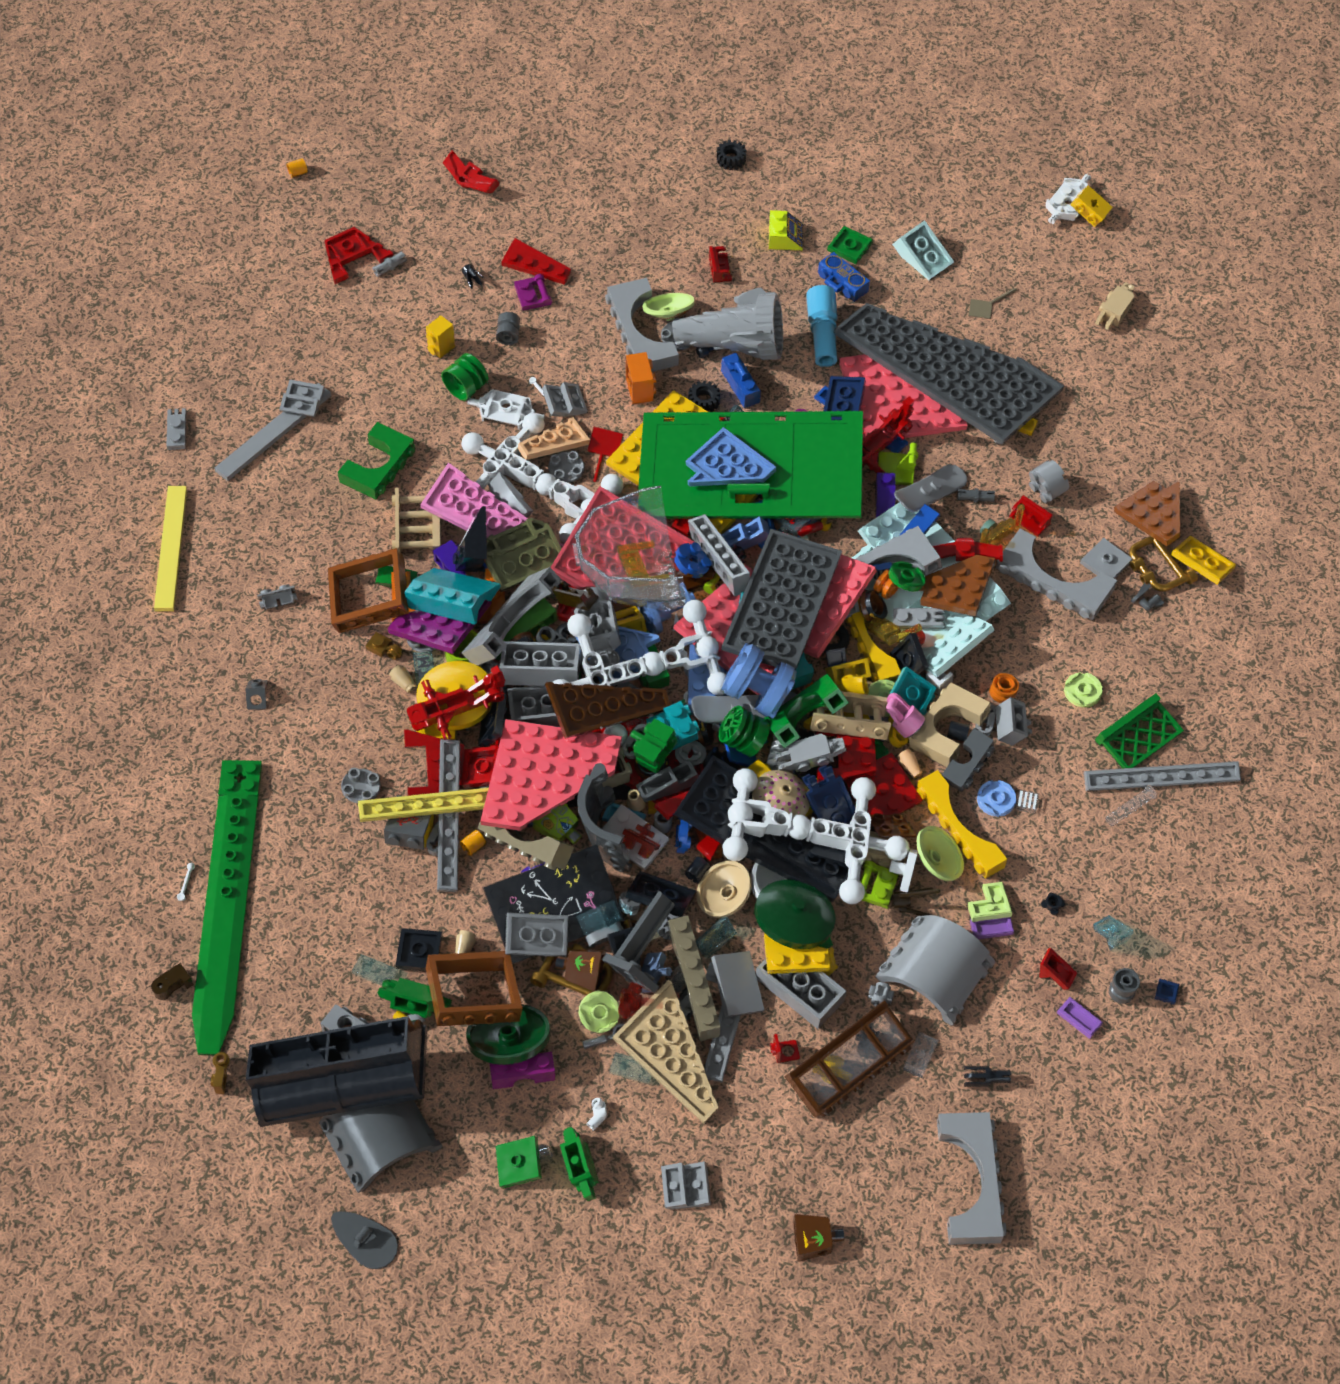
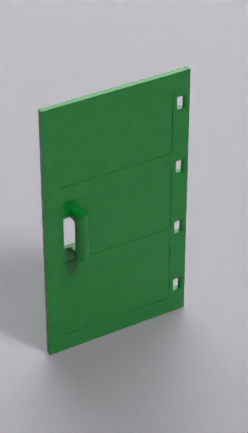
M863 411L644 413L637 508L655 519H693L704 514L708 519H756L758 517L762 519L861 518ZM719 417H730V421H720ZM775 417H786V421H775ZM831 417H842V420H831ZM664 418H674V421H664ZM724 427L776 466V472L764 483L689 486L688 480L696 473L686 466L685 461ZM736 495H763V503H735Z

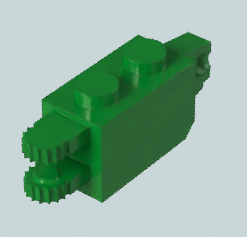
M400 978L399 981L385 979L382 987L378 989L377 995L380 998L391 1001V1009L412 1015L417 1014L423 1018L431 1017L434 1012L428 985ZM443 997L445 1008L451 1007L452 1000Z
M567 1127L563 1132L565 1143L560 1144L569 1180L579 1193L582 1192L584 1199L589 1202L596 1199L593 1186L599 1183L589 1145L581 1138V1135L574 1128Z

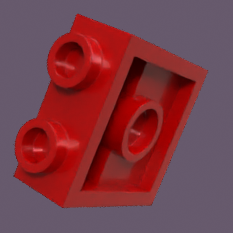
M496 745L472 747V749L464 750L462 786L464 788L490 785Z

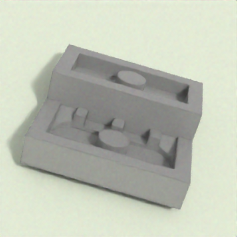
M289 380L287 391L283 394L279 410L315 417L321 404L325 387L323 385Z
M563 382L561 386L547 384L543 386L542 391L551 416L569 417L587 413L578 384Z
M705 1161L688 1165L676 1163L661 1166L666 1209L711 1205L708 1171Z

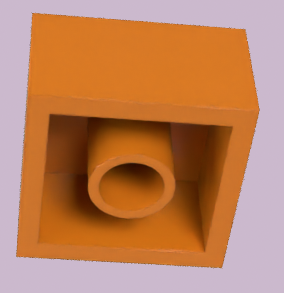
M647 352L626 355V381L632 404L653 401V394H656L654 384L656 383L655 372L652 373L651 371L653 369L652 360L648 359Z

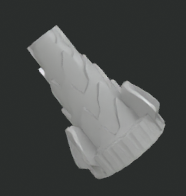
M755 288L734 297L737 307L721 308L722 311L703 312L702 315L689 316L673 321L672 328L675 346L691 345L695 347H713L714 350L730 349L760 358L761 360H778L781 358L783 351V316L779 295L775 292H765L762 288Z

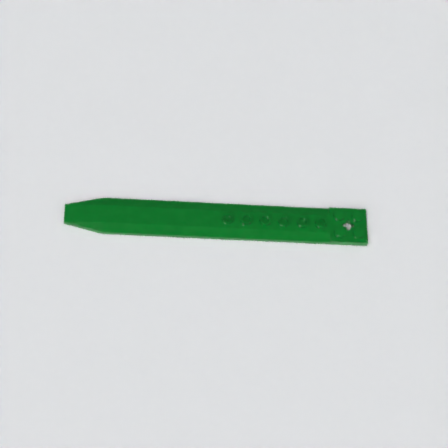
M222 760L192 1009L198 1055H216L221 1052L234 1018L262 761ZM243 776L245 779L238 783L236 778Z

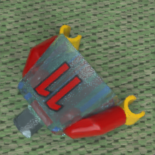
M819 518L776 519L777 523L781 526L778 529L779 532L790 533L796 537H803L820 530L828 531L832 524H826L827 518H822L821 521H819Z

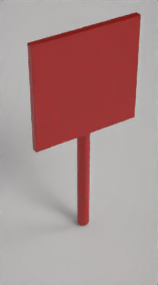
M593 427L587 451L600 454L593 482H597L603 456L610 457L620 447L623 437L622 433Z

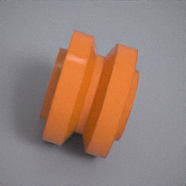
M889 569L885 570L877 578L873 590L878 594L882 593L881 596L886 600L892 597L899 588L889 578Z
M1000 673L992 681L989 689L990 696L999 703L1004 702L1010 697L1015 699L1019 689V682L1010 674Z

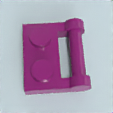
M537 274L533 278L514 281V287L522 311L552 304L551 296L548 295L544 284L545 278L543 274ZM533 285H538L542 299H537Z

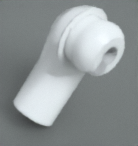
M595 1098L592 1101L594 1116L587 1122V1125L593 1131L607 1117L606 1104L601 1098Z

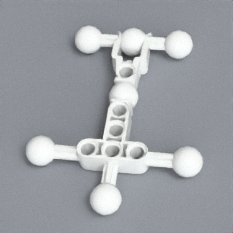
M537 413L526 415L522 422L523 429L516 436L507 437L496 450L485 445L480 434L475 432L466 434L461 443L463 450L470 455L480 453L488 458L483 464V474L476 481L480 487L484 489L499 472H502L503 475L505 474L524 486L537 490L541 495L549 496L551 500L554 499L558 505L565 509V514L576 519L574 523H566L560 529L559 537L565 544L595 493L582 485L574 486L565 481H560L554 475L544 473V470H539L535 464L520 457L521 453L518 450V444L528 439L531 435H538L543 431L545 426L543 417ZM607 474L602 479L601 487L617 496L622 492L624 483L619 475ZM578 499L583 500L580 508L574 505L573 502Z
M690 600L683 607V616L688 622L693 623L696 635L682 638L677 646L667 649L664 653L663 651L659 653L648 652L639 659H631L608 667H604L600 654L594 652L589 637L592 628L589 617L582 613L571 616L567 626L569 632L573 636L578 637L584 655L582 667L586 678L570 682L571 685L615 686L636 680L641 675L642 677H645L646 674L656 676L666 669L683 666L685 669L690 670L707 664L710 673L707 681L709 691L716 696L725 695L721 689L726 674L721 672L718 660L721 658L717 655L719 644L715 638L711 637L712 631H707L704 623L707 614L706 606L699 600ZM696 642L695 652L700 659L690 661L684 646ZM666 655H673L675 662H669ZM587 659H595L596 665H589L587 663ZM631 665L637 666L638 669H639V672H638V673H633V672H631L630 666H631ZM618 671L621 678H614L611 672ZM599 676L602 679V684H596L593 681V677ZM557 679L553 681L554 684L569 683L567 680ZM622 724L609 726L604 730V734L622 736L621 746H623L628 738V731Z
M745 768L740 769L734 774L733 784L738 793L737 798L732 799L733 805L728 810L730 821L728 826L732 828L731 837L726 839L723 844V854L731 861H740L748 853V845L743 838L744 833L757 837H763L764 834L784 835L787 837L789 834L797 840L806 838V841L809 842L810 840L814 844L846 850L845 864L849 867L848 879L841 884L839 893L844 902L857 904L865 895L864 885L859 880L861 866L867 856L868 848L884 851L888 858L894 861H901L909 854V843L901 836H893L888 840L869 836L871 816L867 813L868 801L876 794V786L867 777H860L852 784L851 792L857 800L856 809L850 824H844L826 819L815 820L813 817L810 821L804 815L792 816V813L788 814L784 810L771 807V804L767 801L749 799L750 792L757 787V775L754 771ZM753 813L763 816L762 822L752 821Z

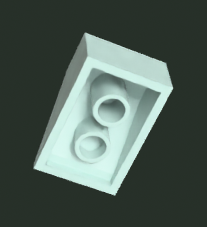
M925 220L892 244L900 256L928 280L954 263Z

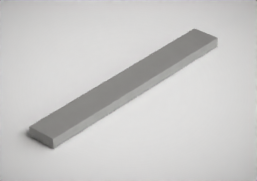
M326 388L321 404L331 397V392ZM283 411L214 468L215 472L229 481L307 416Z
M440 739L439 793L459 791L460 740ZM459 812L438 815L437 892L458 891Z
M1239 761L1084 771L1086 791L1241 781Z

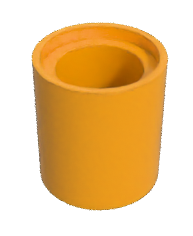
M303 158L286 163L291 178L308 173Z
M474 830L459 843L464 851L467 850V854L471 856L486 845V840L478 830Z

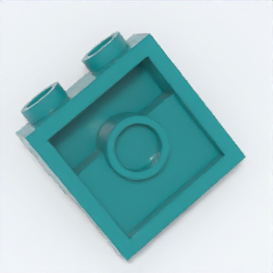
M906 666L902 669L890 694L896 693L900 695L909 706L913 705L922 715H926V708L935 697L934 692L937 687Z
M682 701L663 708L664 712L646 719V723H651L655 718L675 729V736L678 742L673 750L698 740L699 726L695 720L691 721L689 717L691 711L687 704L683 705Z

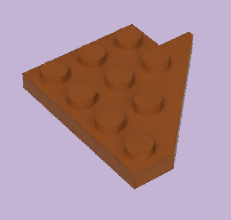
M1153 480L1116 505L1114 512L1165 546H1169L1180 538V482L1177 481L1166 489Z
M975 555L925 576L926 581L922 589L919 590L923 591L921 605L976 616L995 565V558Z

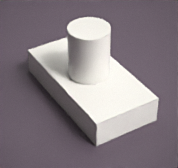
M910 849L906 864L894 860L891 861L889 872L903 875L900 891L908 893L918 854L917 850Z

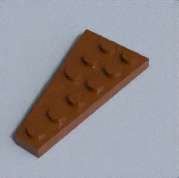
M546 682L545 684L565 739L663 712V708L671 705L666 689H633L631 687L617 688L590 684H554V682Z

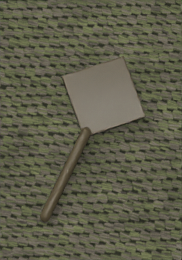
M1017 288L1006 292L990 302L971 299L968 316L990 319L992 304L1017 291Z

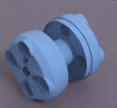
M745 643L734 664L726 674L721 690L726 695L738 700L746 688H750L760 694L754 709L763 716H769L773 719L786 696L791 691L795 683L797 671L789 664L780 662L772 674L759 667L765 652L754 644Z

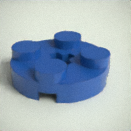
M698 543L682 544L675 551L676 557L674 561L676 566L685 575L687 573L693 575L692 578L703 577L712 565L711 560Z
M678 817L680 825L676 827L675 847L678 848L675 852L684 854L691 846V837L688 836V832L692 825Z

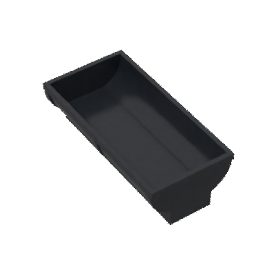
M409 1016L249 1045L245 1080L251 1088L258 1125L264 1127L424 1099L427 1026L423 1025L420 1020L411 1021Z

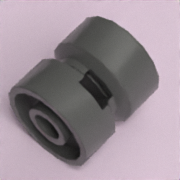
M504 312L498 316L496 339L499 343L514 345L518 342L520 317L517 314Z
M1122 968L1116 971L1109 986L1110 997L1119 1004H1126L1132 1001L1140 985L1138 974L1129 968Z

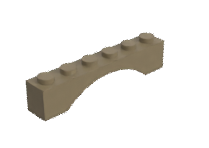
M481 821L477 828L484 832L483 836L492 840L496 838L495 842L504 846L508 844L507 848L516 852L520 850L519 854L528 858L533 856L531 860L540 864L545 862L544 866L552 870H556V868L565 870L574 847L549 836L536 841H525L517 830L481 825Z
M684 916L668 920L669 936L682 970L699 1040L703 1041L720 1037L721 1026L689 917Z

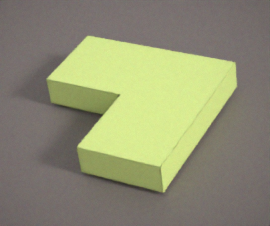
M1003 882L983 884L982 889L986 900L968 902L967 907L972 922L1012 917V910Z

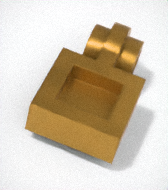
M377 632L365 645L368 651L380 657L385 652L393 660L400 658L402 655V648L397 644L391 645V639Z
M219 1052L213 1057V1065L216 1071L211 1076V1087H214L216 1094H225L226 1071L230 1064V1058L224 1052Z

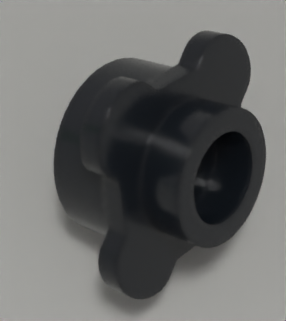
M1049 893L1046 900L1041 902V906L1048 909L1052 915H1057L1058 910L1065 906V901L1058 894Z

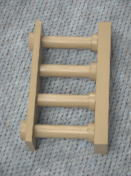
M395 488V495H392V506H395V540H392V549L397 548L401 553V549L430 548V550H435L441 546L440 517L428 511L400 512V504L422 503L426 496L400 497L399 488ZM400 519H432V523L426 526L400 527ZM400 534H433V538L428 541L400 542Z
M841 691L849 703L838 710L836 715L825 714L824 710H829L827 707L816 708L817 713H813L810 731L887 740L891 727V722L882 721L888 704L887 697ZM843 712L855 713V718L845 717ZM863 715L874 716V720L863 719Z

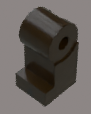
M179 963L156 978L151 984V989L157 999L166 1000L171 996L172 992L180 987L185 986L188 989L194 983L182 964Z

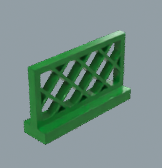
M1157 693L1103 730L1095 739L1099 745L1102 744L1123 769L1136 767L1184 731L1159 702L1161 698ZM1155 709L1161 712L1162 719L1153 718V711ZM1139 721H1149L1148 729L1139 728ZM1152 722L1162 724L1161 732L1152 730ZM1165 724L1172 725L1176 732L1173 734L1166 733ZM1125 731H1135L1134 739L1125 738ZM1138 732L1148 734V742L1138 740ZM1151 736H1161V743H1151ZM1112 740L1120 741V750L1114 749L1109 742ZM1124 742L1134 744V752L1125 751ZM1137 746H1147V753H1137ZM1123 755L1133 756V763L1128 766L1123 760Z

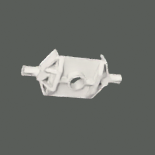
M1085 174L1081 180L1064 178L1061 187L1050 200L1047 199L1046 208L1052 214L1048 219L1049 223L1054 224L1057 219L1074 221L1078 217L1079 213L1070 204L1065 202H1072L1079 192L1088 185L1087 183L1091 179L1090 175Z
M494 389L490 390L482 398L480 397L479 400L468 399V405L479 408L482 421H484V418L513 424L518 426V430L523 428L522 422L524 417L530 413H535L532 409L530 398ZM504 404L510 405L508 408L502 407Z

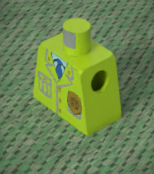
M567 804L559 805L552 809L548 815L538 821L537 819L533 821V828L544 836L560 841L567 838L573 844H576L582 837L575 830L578 826V818Z

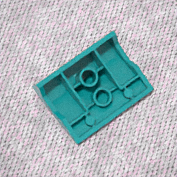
M433 568L413 579L404 593L410 609L475 625L479 608L485 600L491 601L501 584Z

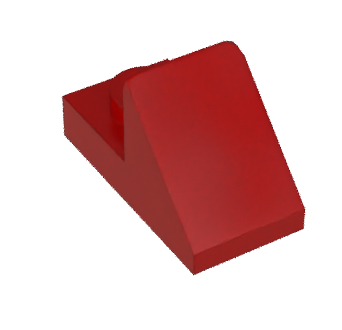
M1048 948L1040 964L1039 977H1051L1063 990L1070 989L1077 972L1052 948Z

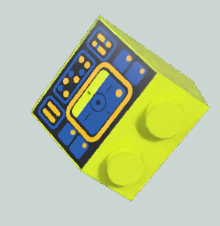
M770 210L769 249L803 250V223L788 211Z

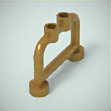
M1151 536L1134 543L1129 549V556L1132 558L1130 567L1133 571L1139 570L1142 573L1140 580L1143 584L1144 582L1150 584L1157 591L1165 592L1186 582L1193 584L1198 581L1197 573L1193 568L1183 572L1165 546ZM1153 543L1178 578L1166 584H1159L1155 580L1154 573L1147 569L1143 558L1138 557L1136 551Z
M573 944L572 948L567 946V955L573 949L584 948L578 944ZM552 956L546 957L539 972H534L530 979V982L539 988H544L548 980L586 996L589 993L595 992L566 981L564 977L550 972L549 969L555 959ZM604 962L603 971L605 976L597 991L606 992L612 980L613 971L610 965Z

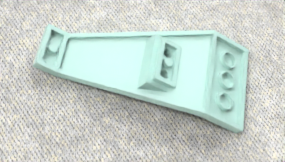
M899 502L860 528L858 532L867 545L881 546L889 542L890 539L898 537L918 512L912 513ZM937 522L925 534L932 546L955 542ZM956 556L941 559L942 568L938 570L960 561H956ZM989 578L976 617L987 621L1011 604L1002 589L991 578Z
M868 544L851 558L856 559L858 556L872 551L875 547ZM873 577L865 590H873L877 579ZM898 588L892 597L887 600L883 598L888 610L887 617L884 620L900 642L910 633L917 634L929 665L925 670L927 672L930 671L936 677L943 674L994 631L990 623L976 616L945 610V614H942L945 616V620L937 621L944 622V628L894 629L893 609L932 608L921 605L923 591L911 592Z

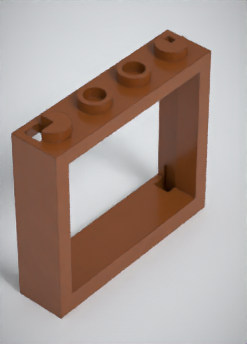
M397 548L328 568L331 624L338 633L409 614L404 593L407 589L405 561ZM393 564L395 600L341 615L339 579Z
M505 951L428 955L426 973L437 1026L520 1021L522 1004L511 956L505 954ZM504 971L511 1004L445 1008L438 974Z

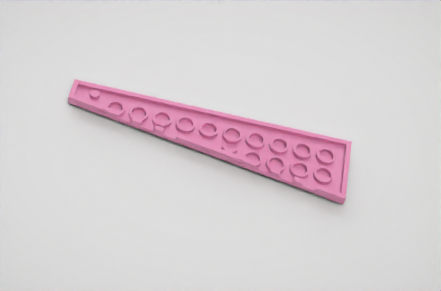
M450 463L446 465L421 503L422 509L466 531L482 506H486V538L492 534L494 536L528 519L505 502L495 498V495L491 492L485 491L477 482L468 479L464 473ZM622 584L599 587L605 591L606 599L613 603H617L625 590V586Z

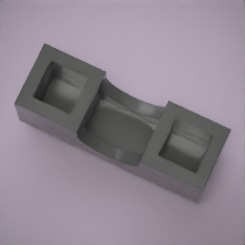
M975 728L963 743L964 750L972 755V759L965 764H960L952 759L942 773L948 784L960 792L971 786L973 782L972 777L975 773H979L984 766L983 761L986 757L990 758L995 750L994 740Z

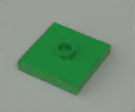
M536 1136L496 1146L500 1188L503 1189L542 1179L538 1138Z

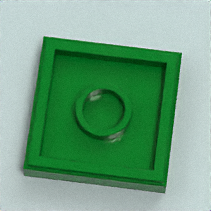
M843 226L827 247V251L834 252L839 257L857 264L872 245L873 239Z

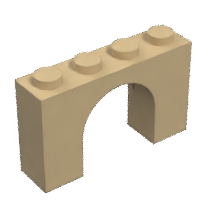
M950 682L947 688L944 687L941 690L938 700L932 702L929 712L923 715L925 723L922 728L908 738L910 748L947 767L952 759L955 761L960 755V744L941 735L935 728L936 724L945 717L959 716L981 726L990 713V702Z

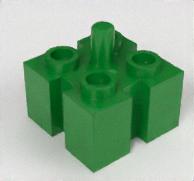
M654 718L651 723L648 722L643 731L645 735L633 730L630 736L637 740L633 746L637 763L654 773H658L665 763L668 754L670 755L678 741L675 736V729Z

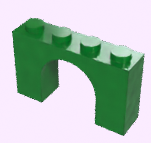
M379 422L367 434L369 445L387 453L390 456L389 461L379 468L371 469L347 459L338 471L340 483L375 500L379 495L384 494L386 486L389 482L394 481L396 473L399 469L402 470L404 468L406 460L412 457L416 450L413 438Z
M826 674L780 706L773 719L769 716L764 719L769 721L771 731L783 748H786L800 738L795 727L798 721L808 712L819 707H827L834 714L849 702L829 675Z

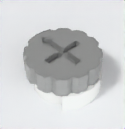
M627 892L621 893L618 900L621 911L630 914V916L636 915L641 903L626 898Z

